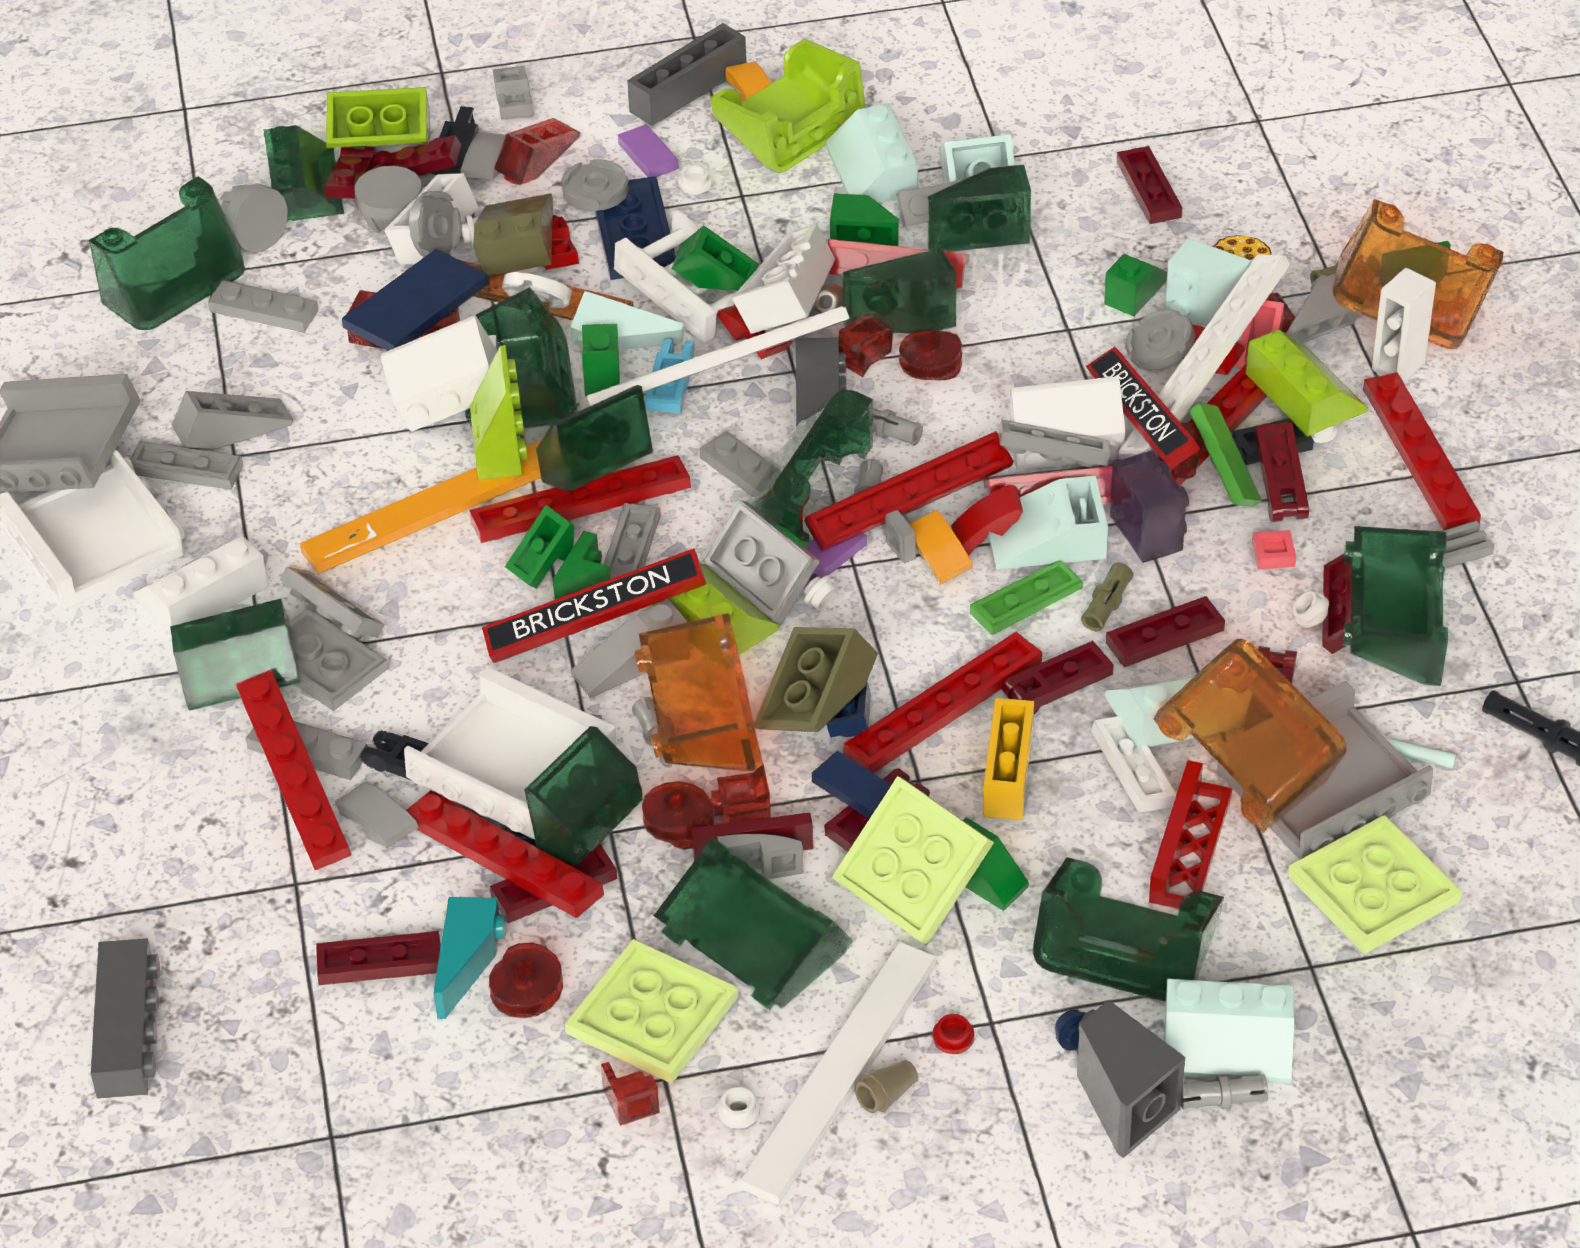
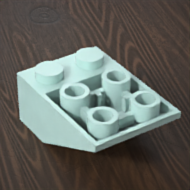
M1096 476L1058 479L1020 497L1023 513L1019 520L1012 524L1003 536L992 532L988 533L996 569L1048 565L1059 560L1063 563L1107 559L1108 524Z

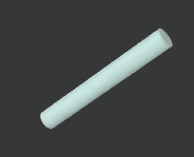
M1385 738L1404 758L1452 769L1454 767L1456 753Z

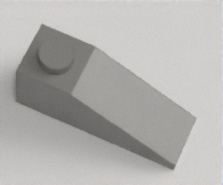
M1343 271L1330 276L1322 275L1312 283L1310 287L1312 291L1286 334L1301 343H1305L1355 323L1367 304L1368 299Z
M185 391L172 427L184 447L190 449H218L291 426L293 418L281 399Z
M669 599L634 614L571 669L572 676L586 694L593 698L690 654L688 622Z

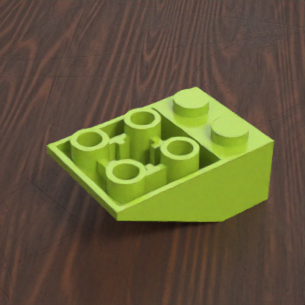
M506 345L499 347L470 404L478 480L522 475L520 460H527L525 438L518 439V436H525L521 410L514 411V409H521L518 383H510L517 381L515 359L507 360Z

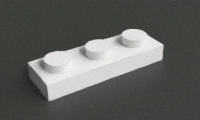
M1119 716L1094 720L1091 732L1138 813L1173 807L1177 794L1148 745H1142L1139 749H1136L1135 743L1130 739L1122 726V720Z

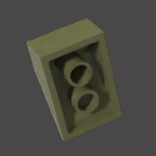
M552 193L485 206L474 223L473 242L476 255L484 273L491 276L551 265Z
M794 627L753 726L760 730L819 732L865 687L878 653L853 628Z

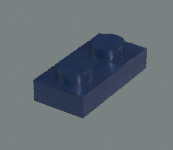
M868 682L826 724L830 738L836 736L853 737L860 734L863 730H868L871 692Z

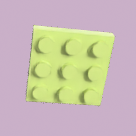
M897 776L832 878L924 944H928L994 842L912 784Z
M1385 815L1289 865L1288 877L1363 954L1460 902L1462 891Z
M633 939L565 1023L566 1034L672 1084L738 999V987Z

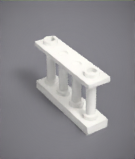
M677 210L673 212L672 233L643 249L634 245L627 238L616 242L614 269L676 321L684 323V327L699 340L706 343L715 338L718 311L735 305L732 297L737 291H733L711 304L705 303L698 295L709 289L698 288L693 283L689 285L682 284L675 278L680 274L671 269L673 263L663 267L653 260V258L681 245V243L700 229L693 220H690Z

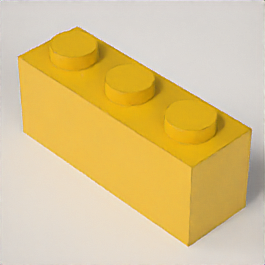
M995 698L983 785V817L1023 820L1033 739L1034 701Z

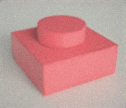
M1290 530L1253 533L1252 546L1258 569L1295 567L1296 554Z

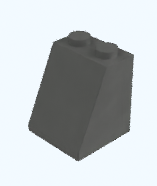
M1110 1000L1106 1001L1097 1010L1092 1009L1088 1011L1079 1023L1077 1077L1115 1151L1122 1158H1125L1181 1110L1185 1057Z

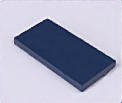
M657 177L628 180L629 192L622 202L612 208L595 211L610 280L624 278L614 269L616 242L627 238L634 245L643 249L671 234ZM674 248L653 258V260L660 266L666 267L675 261L676 254Z
M435 249L342 317V326L344 329L389 351L417 339L489 284L488 274Z

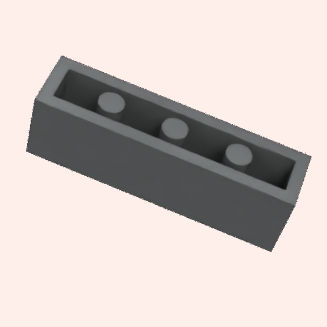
M722 23L627 80L629 112L650 126H653L725 82L726 67L747 63L746 37Z
M796 338L797 462L841 461L840 446H848L847 424H840V421H847V400H839V397H847L846 376H839V373H846V352H839L838 338Z
M148 938L98 942L91 1056V1077L97 1099L148 1095V1078L155 1077L156 1074L154 1052H150V1044L157 1043L156 1020L151 1019L152 1011H158L159 1008L158 990L156 986H153V979L160 978V961L158 954H151Z

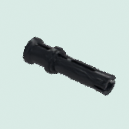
M1495 690L1488 694L1484 701L1482 712L1490 714L1516 729L1543 741L1548 751L1552 753L1560 752L1576 760V765L1580 767V731L1572 728L1569 721L1565 719L1553 721L1499 694ZM1510 711L1532 721L1533 724L1511 714Z

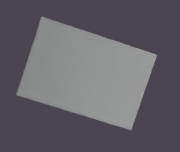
M740 500L702 563L773 622L782 624L820 560L751 504Z
M310 608L305 609L253 649L257 660L332 711H335L389 669L387 659L345 633Z

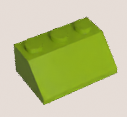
M426 87L327 92V148L426 143L430 139V110Z
M1279 329L1249 341L1245 374L1307 437L1367 412L1368 407L1305 344Z
M700 563L707 585L669 598V600L687 620L689 639L719 665L723 666L777 632L779 624L768 618L705 564Z

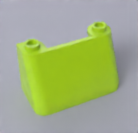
M804 38L785 53L783 58V77L741 102L740 95L735 90L729 88L721 90L710 97L713 115L765 167L776 173H783L826 146V141L857 109L866 108L860 62Z

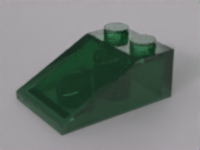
M1024 164L989 168L928 196L927 249L952 252L1029 244L1031 188Z
M942 248L842 272L843 307H846L849 319L843 321L846 330L924 335L956 327L957 273Z

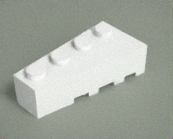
M817 224L789 232L732 297L751 334L763 330L767 333L781 328L786 323L808 317L835 261Z

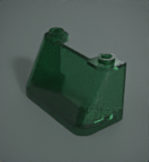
M199 176L184 184L179 190L180 202L184 207L144 231L133 236L123 229L109 228L89 240L101 303L138 330H152L213 294L222 280L233 282L244 274L245 266L242 252L214 189Z
M531 287L476 314L487 335H496L498 347L506 345L507 360L515 359L517 381L510 383H518L521 409H514V411L521 410L524 429L561 425L577 418L578 410L565 333L559 322ZM469 408L465 411V415L467 421L472 427L471 413Z
M842 390L805 416L746 502L751 504L774 524L775 522L784 524L809 542V534L803 530V508L811 495L808 480L823 458L837 465H840L843 457L850 454H858V457L865 459L873 447V399L854 390Z
M1354 526L1353 540L1345 541L1344 564H1351L1350 623H1344L1343 646H1350V654L1424 686H1441L1447 651L1448 627H1443V580L1445 567L1442 564L1444 550L1446 551L1447 545L1446 532Z
M713 837L653 915L665 925L661 931L663 935L678 946H681L686 941L754 990L750 996L769 1011L774 1005L780 1009L784 1008L837 962L854 942L829 917L818 910L816 912L810 906H805L756 872L748 863L733 856L726 846Z
M1066 857L1043 890L1033 943V956L1041 968L1049 972L1166 1002L1167 979H1198L1221 915L1223 896L1202 891L1189 893L1183 899L1177 916L1102 897L1103 884L1099 870L1088 862Z

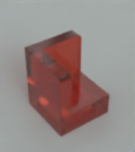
M609 1062L601 1064L603 1090L620 1126L660 1113L658 1087L652 1075L645 1077L643 1072L638 1071L616 1078Z

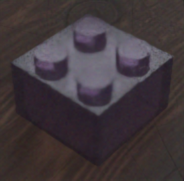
M1153 450L1113 462L1110 517L1142 563L1183 551L1184 534L1187 533L1185 515L1186 507L1189 506V497L1185 488L1179 486L1172 477L1167 463H1162Z

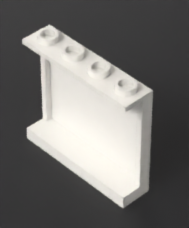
M116 448L110 457L112 464L104 468L94 488L51 490L17 505L8 491L0 494V524L63 609L184 556L181 540L185 539V534L181 524L176 518L171 520L161 498L155 499L146 479L144 477L138 478L130 459L127 456L122 457Z
M488 667L479 676L480 694L421 752L410 746L404 749L406 777L418 785H424L442 794L449 800L459 802L475 810L482 816H487L506 825L512 831L520 832L535 840L617 755L616 726Z

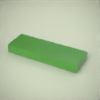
M1199 403L1191 408L1190 414L1232 504L1253 507L1260 503L1262 499L1218 406Z
M1059 560L970 604V614L991 635H994L1082 589L1083 581Z

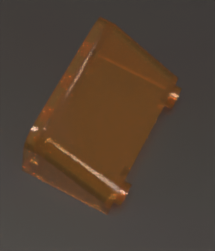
M1374 198L1339 256L1333 285L1335 300L1352 311L1378 320L1381 289L1406 267L1436 282L1428 342L1446 349H1457L1466 338L1503 261L1504 252L1492 245L1479 243L1472 245L1467 255H1464L1403 230L1404 217L1396 206Z
M727 613L639 633L642 649L635 650L639 673L647 672L658 723V733L651 735L655 757L663 756L665 764L746 772L763 769V761L730 614Z
M1236 639L1223 649L1167 701L1153 718L1161 732L1168 738L1183 741L1189 735H1192L1245 789L1240 799L1242 814L1263 833L1326 783L1347 751L1346 742L1339 731L1254 645L1244 639Z

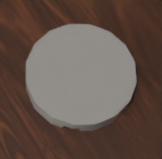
M593 159L590 160V164L583 166L582 162L577 163L565 171L561 179L564 199L568 204L580 210L600 211L612 208L622 202L629 192L628 176L625 175V170L620 165L608 160Z
M443 191L423 192L416 198L411 208L409 218L410 236L415 249L423 257L435 249L451 255L452 248H456L460 241L462 230L461 215L458 208H453L450 202L454 200Z
M1163 310L1147 315L1140 320V326L1135 331L1133 328L1131 329L1125 343L1128 356L1138 368L1148 371L1162 370L1176 364L1187 355L1194 345L1196 334L1194 326L1186 315H1180L1179 311Z

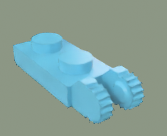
M664 338L661 350L657 352L652 373L693 359L695 342L686 340L682 354H673V340ZM690 376L647 391L645 410L681 413Z

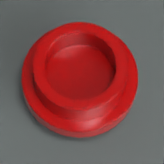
M948 1014L943 1016L934 1026L932 1033L933 1042L942 1052L959 1054L967 1051L974 1042V1029L964 1016Z

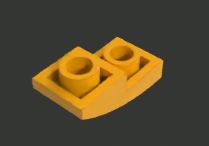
M756 61L726 67V80L739 92L741 102L772 84Z
M938 509L909 524L916 532V548L922 559L926 560L940 585L973 568V563Z

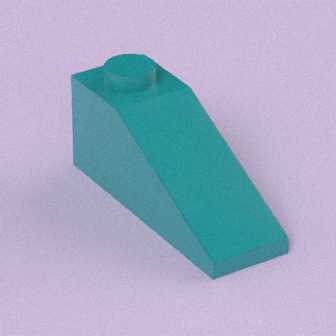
M448 898L433 992L437 1019L447 1018L495 958L498 939H505L506 915H499L497 898Z

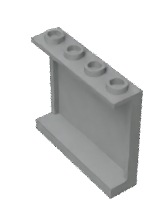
M114 374L4 382L0 388V395L7 406V410L0 421V493L7 491L11 493L94 488L141 402L128 375Z
M1347 681L1218 746L1217 772L1299 860L1383 815L1388 819L1392 818L1404 808L1412 804L1421 803L1431 793L1433 768L1429 765L1417 771L1354 707L1355 689Z

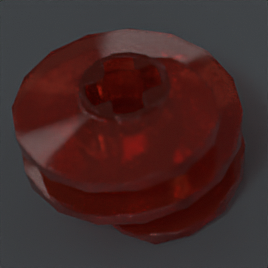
M916 331L907 335L901 341L899 365L904 373L916 379L938 381L956 378L961 372L963 352L961 340L958 335L947 331Z
M680 781L663 783L652 788L644 797L642 818L646 831L655 839L670 843L674 847L682 850L692 849L691 828L714 825L711 799L704 790L691 783Z
M533 942L518 943L509 947L503 955V959L495 964L489 974L491 1001L498 1011L509 1017L516 1018L538 1016L551 1009L560 999L563 990L562 967L557 956L547 947Z

